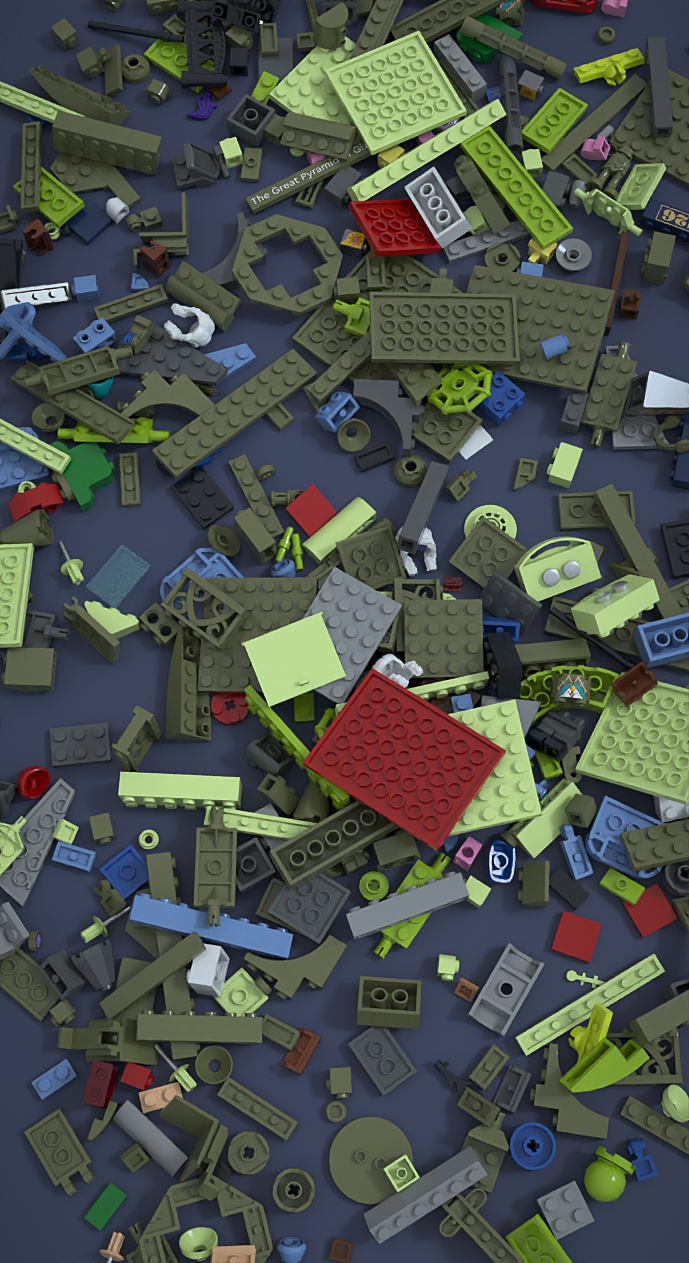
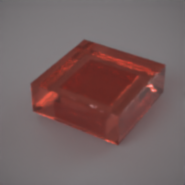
M444 577V590H462L463 577Z

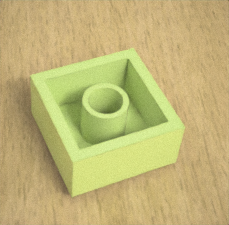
M406 1154L383 1168L384 1173L396 1192L401 1191L420 1178Z

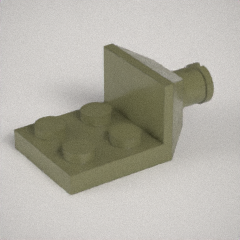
M502 1112L498 1113L496 1121L494 1120L490 1127L483 1123L470 1130L461 1149L463 1151L471 1146L481 1160L488 1175L472 1186L492 1193L505 1153L509 1149L505 1135L501 1131V1125L506 1116Z

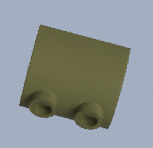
M343 2L315 19L313 42L317 46L324 49L340 48L345 44L348 9Z

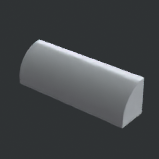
M127 1100L113 1117V1121L172 1178L188 1161L189 1157L131 1101Z

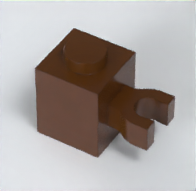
M623 289L619 309L620 318L637 320L641 298L640 291Z

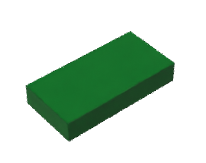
M111 1182L84 1218L98 1230L102 1231L128 1195Z

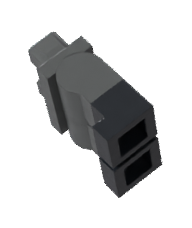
M563 708L557 712L551 710L535 730L531 729L527 733L528 746L560 762L575 743L581 739L584 719L577 716L570 720L568 711Z

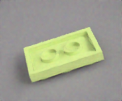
M664 163L635 164L619 192L616 202L629 210L644 209L666 170Z

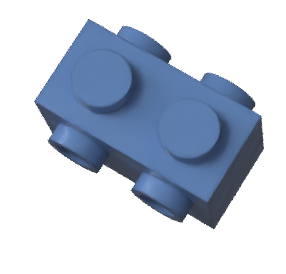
M102 317L99 320L93 321L86 329L77 332L73 340L75 346L83 354L111 346L117 341L114 330Z
M338 391L331 396V400L322 406L314 417L324 430L336 433L339 426L348 420L360 406L350 393Z

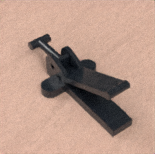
M0 239V291L20 288L22 239ZM0 300V314H1V313L3 312V308H2V304H1V300ZM3 328L2 337H0V344L9 334Z

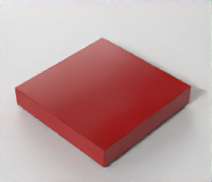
M313 484L284 508L308 537L314 534L337 513Z
M657 883L643 892L635 906L626 901L622 902L642 939L678 919Z
M563 911L551 950L590 963L602 924Z

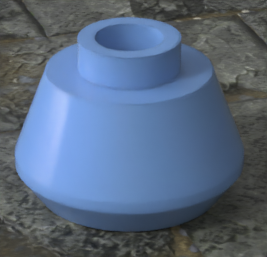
M289 559L277 562L271 569V575L274 578H294L296 574L295 563Z
M287 1237L278 1243L277 1249L282 1261L285 1263H298L302 1260L305 1253L306 1244L300 1238Z

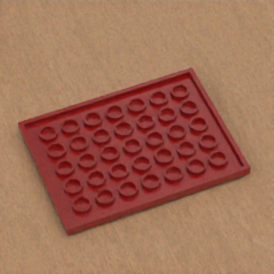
M372 668L303 761V765L435 851H438L502 760L506 750Z

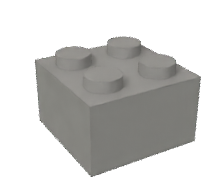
M571 1181L535 1199L549 1230L556 1240L594 1222L575 1181Z

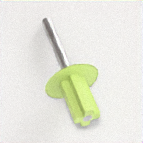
M60 541L58 544L67 561L62 565L61 573L70 575L72 582L79 585L81 581H84L80 572L83 562L79 559L71 560L63 542Z
M126 907L103 923L98 917L93 916L94 924L80 932L81 938L85 943L100 934L107 938L108 933L105 926L130 911L131 907Z
M156 1044L154 1046L155 1049L175 1071L171 1075L169 1082L177 1080L187 1093L191 1092L197 1084L186 1072L189 1064H184L178 1068L162 1048Z

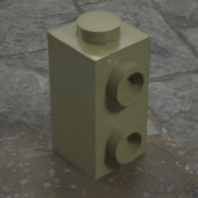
M268 773L257 787V790L278 811L290 816L300 801L296 796L297 792L290 786H286L287 782L281 776L277 775L274 777Z

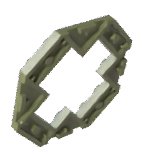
M275 214L245 228L233 265L232 276L250 303H261L268 305V308L279 311L283 309L292 312L294 315L301 316L331 301L333 286L336 283L343 254L324 227ZM283 232L286 233L293 246L309 239L325 262V264L312 270V274L319 285L290 298L282 284L265 291L250 268V265L263 260V255L256 245Z
M211 1175L209 1182L221 1189L220 1193L216 1196L221 1217L242 1212L249 1244L255 1245V1263H265L273 1250V1245L263 1205ZM198 1178L169 1186L138 1240L143 1263H166L160 1235L180 1230L176 1207L206 1199L195 1192L200 1181Z

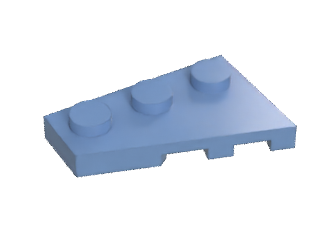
M246 343L204 354L227 369L228 373L220 383L256 360V356Z

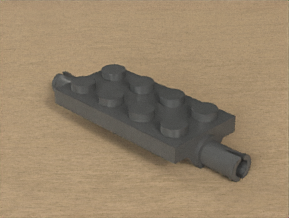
M26 609L22 647L49 648L52 638L68 641L69 637L67 635L70 636V629L55 627L57 621L56 614Z

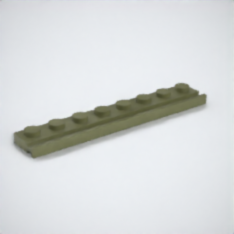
M376 0L349 60L385 44L404 0Z
M28 360L10 378L12 383L116 444H119L129 434L130 429L136 426L133 420L77 388L50 396L43 383L27 388L23 377L39 373V366Z

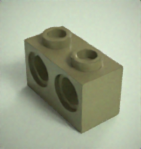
M155 602L139 617L140 627L147 634L149 632L155 636L153 639L159 646L164 645L168 649L176 640L179 624L164 613L163 609ZM151 618H158L156 623H149ZM165 630L171 631L169 636L162 635Z

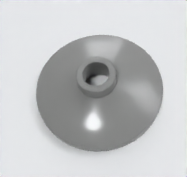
M571 238L564 240L557 247L556 260L566 270H582L591 261V249L587 243L580 239Z

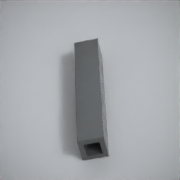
M647 37L645 54L653 137H670L673 129L665 37Z
M431 461L399 535L397 549L411 554L416 553L447 480L450 466Z

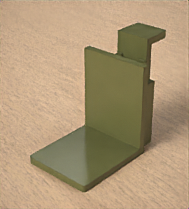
M182 192V232H141L139 237L143 244L155 241L161 247L167 249L168 256L189 255V200L186 192ZM152 246V247H147V248H148L149 250H153L155 247ZM133 249L135 268H139L140 249Z
M126 1018L95 1019L89 1021L88 1028L60 1027L57 1047L69 1050H86V1062H93V1060L100 1062L123 1061L158 1065L159 1052L154 1046L156 1044L160 1046V1042L135 1041L136 1020Z
M175 1095L161 1110L159 1117L197 1139L179 1180L184 1182L194 1171L200 1174L198 1178L200 1181L195 1192L212 1201L220 1193L221 1189L210 1183L209 1180L228 1137V1128L222 1124L220 1126L217 1125L218 1119Z

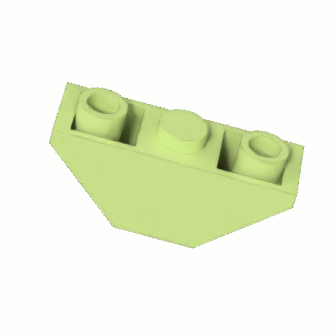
M92 601V603L85 602L88 613L116 639L140 629V622L134 615H123L119 610L112 607L109 609L104 608L101 603Z

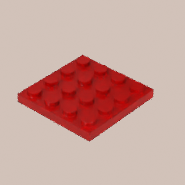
M412 199L352 201L348 206L376 257L439 253L441 249Z

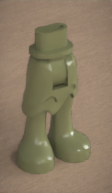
M622 145L620 149H617L600 169L601 174L598 178L593 177L587 182L586 186L589 192L594 189L601 191L607 178L612 177L602 192L616 201L618 193L615 188L627 173L634 151L626 145Z

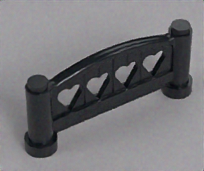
M177 0V16L185 17L188 71H181L182 89H189V87H224V85H227V75H223L227 53L226 35L222 21L210 17L213 1ZM210 17L212 19L210 21L212 26L207 27L199 23V21ZM210 31L213 33L211 35L213 41H207L199 36ZM207 46H212L214 48L212 50L214 55L209 56L200 50ZM209 60H213L215 62L213 64L215 70L211 71L201 65Z

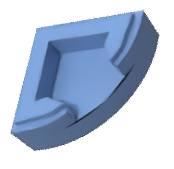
M132 274V292H139L149 288L147 281L141 275Z
M459 834L446 838L443 843L446 853L455 847Z

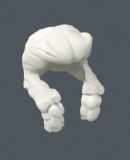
M174 303L171 309L175 315L183 318L195 315L198 318L197 322L191 326L188 334H182L181 330L168 320L164 324V328L170 334L171 339L189 342L194 348L206 346L210 342L215 330L214 322L210 316L198 308H190Z
M403 527L400 528L395 537L396 544H398L399 535ZM426 527L420 545H427L424 552V562L427 571L433 572L437 569L436 544L432 538L431 530ZM400 550V558L404 569L410 577L415 576L418 572L415 564L412 562V558L407 555L408 552Z
M393 654L382 656L372 667L404 688L408 686L409 680L413 675L420 676L423 673V669L416 664V661L403 664Z

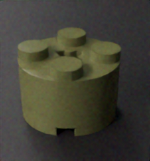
M289 1168L282 1171L276 1177L273 1184V1197L281 1209L292 1213L301 1212L307 1209L315 1198V1183L312 1177L304 1170ZM291 1185L300 1187L298 1196L289 1194Z

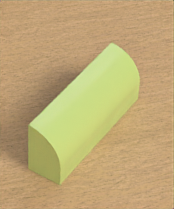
M356 497L307 539L301 547L321 565L338 552L335 542L360 534L376 520V511L363 499Z
M563 778L539 801L542 816L518 821L508 831L518 841V845L532 858L541 853L560 834V826L570 824L565 809L575 794L582 795L572 781Z

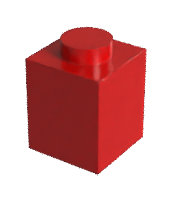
M127 1062L120 1081L146 1091L147 1087L151 1088L155 1076L152 1075V1070Z

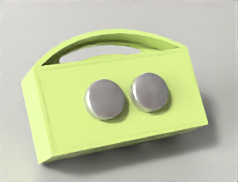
M555 537L540 542L528 550L516 565H513L521 590L536 601H541L601 578L591 543L576 537ZM558 541L570 542L567 546L550 548L536 557L530 558L537 550L550 543Z
M629 574L588 595L574 605L571 611L578 630L585 631L587 634H597L602 638L613 634V628L617 629L628 625V619L638 618L639 612L642 610L652 609L654 607L653 604L659 601L660 598L653 579Z

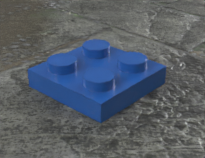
M131 844L100 868V871L112 886L116 888L124 901L148 883L146 862Z

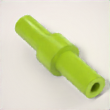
M291 527L286 528L283 539H280L275 562L283 560L286 551L289 550L290 539L294 531Z
M292 534V557L295 559L296 571L299 572L304 570L302 557L304 556L303 548L300 546L299 534Z

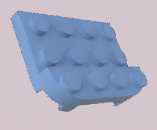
M30 427L18 428L30 434L31 436L39 439L37 434ZM0 442V491L18 487L24 481L33 483L50 478L47 466Z
M200 548L169 576L163 579L160 586V598L162 602L166 599L182 577L186 567L205 580L206 578L244 577L224 555L215 549ZM192 580L188 582V584L182 592L188 593V588ZM201 590L199 592L200 596L195 594V597H203L205 594L204 591ZM178 597L174 602L175 609L181 610L183 605L178 604V602L186 601L187 598ZM194 601L196 617L199 620H203L204 602ZM188 613L182 615L184 618L189 620Z
M604 796L590 831L586 834L585 850L595 860L636 879H648L660 872L663 866L633 872L620 835L622 832L665 823Z

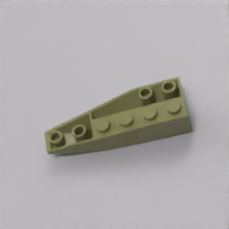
M38 65L37 67L29 68V72L53 99L66 109L87 118L118 126L130 115L131 111L126 109L125 105L112 101V98L107 95L98 94L56 73L50 72L44 66Z
M180 624L174 644L168 679L166 739L178 742L211 741L209 692L197 691L200 640L192 633L193 628L188 626L186 629Z

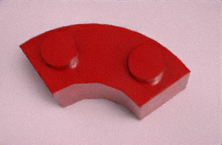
M44 482L23 493L15 494L7 505L13 521L16 522L37 509H43L46 514L54 513L64 502L57 485Z

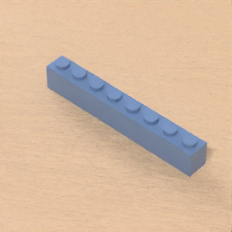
M139 893V896L135 895L133 898L127 922L183 936L197 932L203 941L280 960H286L289 956L293 934L288 933L287 929L279 927L276 930L270 929L269 925L264 923L250 924L249 920L244 918L230 919V915L220 913V926L215 927L213 918V927L207 926L208 909L199 908L194 910L190 909L191 906L188 904L179 903V905H174L168 899L159 898L158 901L151 899L150 895Z

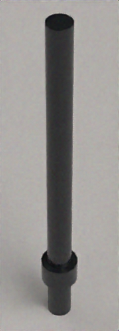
M95 21L88 22V28L160 39L167 43H184L185 40L184 36L174 35L172 32L164 31L161 33Z
M554 606L549 611L554 617L623 665L626 671L636 666L637 663L633 660L626 659L593 634H587L585 631L578 630L575 621Z

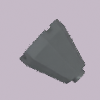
M109 939L103 940L104 945L98 942L77 952L78 957L75 955L70 956L76 968L96 990L99 988L101 991L113 987L112 982L115 981L113 953Z

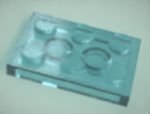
M121 545L87 584L86 589L110 607L118 609L152 567L127 547Z

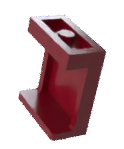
M93 1060L82 1102L107 1109L109 1101L113 1099L120 1068L114 1067L112 1064Z

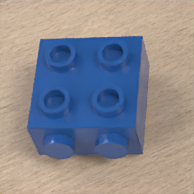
M497 371L491 379L490 397L483 400L477 407L499 426L502 422L506 423L512 417V413L515 410L518 411L525 404V393L500 371Z

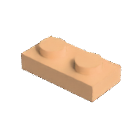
M176 1082L139 1092L143 1114L163 1109L175 1095L183 1099L180 1083Z
M255 1245L212 1247L211 1263H255Z

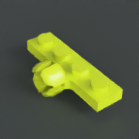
M638 48L631 49L573 68L574 75L580 84L603 77L609 85L616 86L614 81L618 85L624 82L626 78L625 69L644 64L645 58Z
M594 1004L587 1028L585 1026H577L570 1032V1035L575 1039L573 1040L569 1037V1044L579 1054L577 1063L604 1037L606 1038L613 1012L601 1004Z

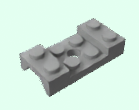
M509 943L467 1016L504 1037L542 970L544 963L528 957ZM509 984L512 987V993L504 995L500 990L501 986Z

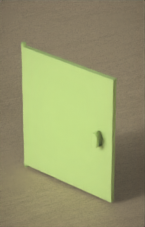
M322 612L242 643V646L246 648L269 707L346 677L321 616Z

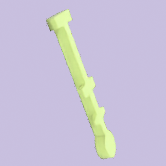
M573 970L568 971L566 974L568 981L580 980L582 986L584 982L592 983L591 988H596V985L605 983L597 980L598 976L595 975L591 979L587 978L585 973L579 976Z

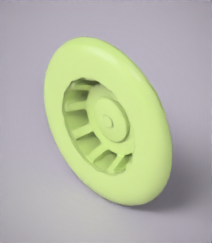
M480 506L473 510L465 521L464 533L466 538L482 516L501 530L503 528L504 532L513 539L516 537L517 527L513 516L500 506Z

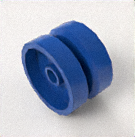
M529 1122L520 1125L512 1132L508 1140L510 1158L523 1170L534 1171L546 1167L551 1163L556 1153L554 1135L546 1126L540 1123ZM533 1143L535 1149L532 1151L530 1148H527L528 1144Z

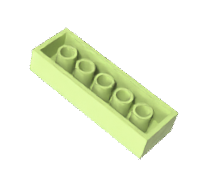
M120 772L118 796L127 807H137L139 804L145 805L147 808H157V805L165 806L167 809H177V806H181L187 810H196L197 807L207 810V805L236 810L241 809L242 783L240 777Z

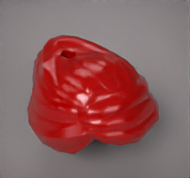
M38 765L23 769L17 778L19 794L25 799L39 797L50 784V773Z

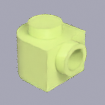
M439 954L437 976L445 981H453L455 972L458 973L459 960H456V956Z

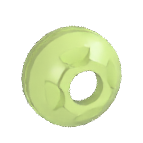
M675 1084L668 1086L662 1095L661 1104L663 1112L667 1117H671L678 1122L684 1123L689 1121L688 1095L681 1087Z
M207 1227L192 1228L180 1237L179 1246L181 1252L190 1259L206 1260L211 1255L212 1247L218 1246V1236L213 1229Z

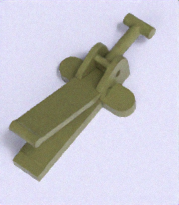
M476 1188L465 1198L459 1193L441 1204L449 1214L439 1227L441 1234L445 1238L454 1237L463 1228L494 1263L525 1262L478 1213L487 1202V1194L484 1190Z

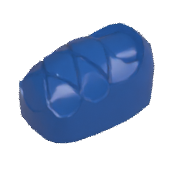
M495 840L486 849V874L488 881L493 883H508L513 878L516 861L515 849L505 841Z

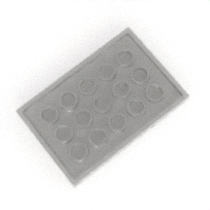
M336 567L331 571L304 618L319 612L323 613L321 616L346 674V677L316 688L314 691L337 704H341L347 700L402 608V605Z

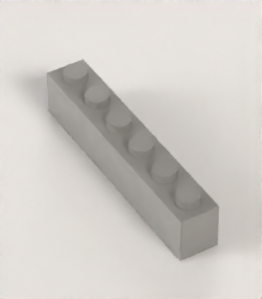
M450 872L444 875V879L437 881L435 878L425 882V886L419 888L417 885L406 889V893L400 895L398 892L390 894L386 900L381 902L379 899L371 901L367 907L362 909L360 906L354 907L346 914V919L354 940L469 899V893L461 872L458 874Z
M469 1146L363 1214L369 1231L379 1244L488 1175L473 1148Z

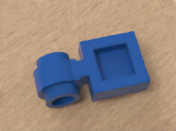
M26 341L16 342L8 352L9 362L27 361L28 355H30L32 360H41L44 355L37 350L38 347H28Z
M642 1138L629 1140V1143L626 1144L630 1156L634 1155L637 1158L630 1161L636 1167L634 1173L637 1181L640 1182L659 1175L651 1154L643 1156L646 1147Z

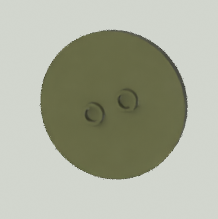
M363 1117L350 1122L337 1134L330 1149L329 1166L335 1184L347 1197L364 1204H379L397 1193L384 1173L383 1168L405 1154L413 1165V1155L407 1137L395 1124L378 1117Z

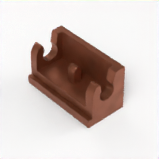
M36 219L22 229L30 251L36 250L38 247L42 248L37 253V256H43L48 251L54 250L49 231L39 219Z
M150 241L151 245L155 248L149 250L147 247L142 246L140 248L144 267L159 278L170 268L168 253L165 247H161L155 241Z
M641 661L611 683L615 695L628 707L658 685V682L653 672H649L646 664Z
M305 1028L300 1029L302 1035L293 1052L289 1050L281 1064L300 1076L321 1040V1037Z

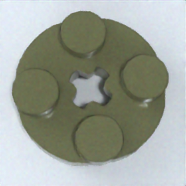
M497 242L487 249L484 258L485 267L516 272L517 268H519L520 253L514 245ZM499 257L506 258L505 262H499Z
M255 1132L239 1133L231 1140L228 1148L229 1163L237 1172L244 1175L256 1174L265 1168L270 1158L269 1145L260 1134ZM246 1147L254 1149L255 1152L252 1154V1159L249 1157L244 1158L243 1154H245L244 1149Z

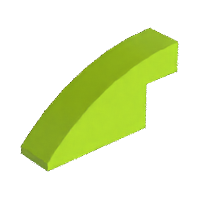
M604 1037L559 1081L571 1092H584L603 1088L628 1076L650 1057L632 1039L618 1050L613 1043Z

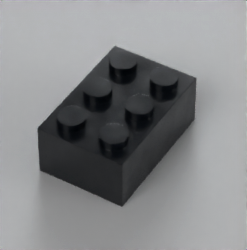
M509 631L486 633V641H483V652L485 653L483 669H486L488 672L491 691L495 692L497 699L520 697L523 664Z

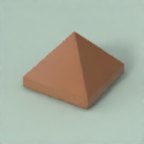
M461 978L454 990V994L472 1003L479 987Z

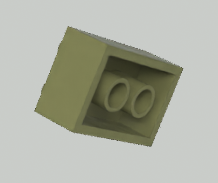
M360 976L357 1025L419 1029L421 980Z

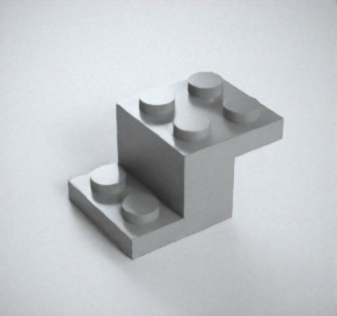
M9 902L0 906V960L12 955L30 936Z

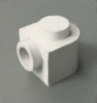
M118 197L111 198L106 204V212L113 221L118 223L129 213V207Z

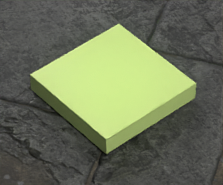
M243 968L238 970L224 983L221 998L214 997L227 1013H237V1017H245V1013H254L269 999Z

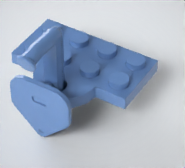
M30 302L7 306L0 314V327L9 333L0 344V359L6 356L21 337L30 346L38 347L37 350L43 355H49V358L54 362L67 359V357L54 343L32 327L36 310Z

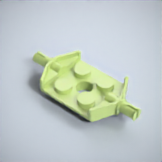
M579 188L575 190L574 195L582 199L588 215L593 210L598 216H603L612 225L620 228L618 235L622 234V231H631L637 236L641 234L642 229L634 225L629 209L598 189L587 193Z
M23 816L12 825L0 823V875L25 849L20 836V829L27 822Z

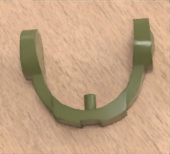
M678 416L667 417L664 423L654 430V441L659 449L677 450L679 453L689 450V440L687 439L678 441L675 444H667L662 442L664 437L658 438L662 430L666 428L671 429L680 424Z

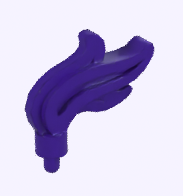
M207 92L204 95L203 101L202 97L199 98V110L188 113L187 117L205 120L210 116L212 109L217 108L216 103H210L211 92Z

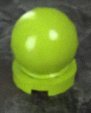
M598 1146L594 1152L598 1160L592 1162L587 1167L583 1180L585 1188L592 1198L600 1202H611L618 1199L624 1192L626 1186L625 1175H632L636 1167L617 1154L612 1156L606 1152V1148Z

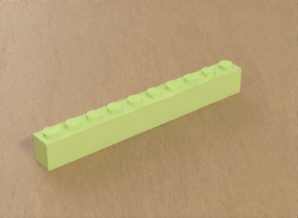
M499 99L486 104L347 188L346 190L352 201L367 200L504 117L506 113Z

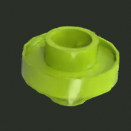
M374 871L366 873L360 880L359 885L361 895L368 901L382 900L387 895L389 888L387 878L383 874Z

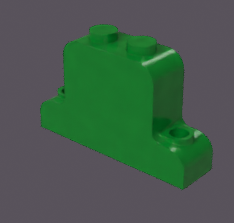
M487 13L474 18L522 41L523 33ZM460 29L458 30L456 44L461 51L476 62L482 64L491 63L499 51L477 41V37L471 38L460 33Z
M59 441L49 444L71 457L70 462L62 473L83 513L90 510L94 505L93 500H95L93 492L109 485L114 480L112 471L115 470V467L111 460H106L105 456L107 453L102 445L99 446L97 442H84L72 449H68L66 444L64 445Z

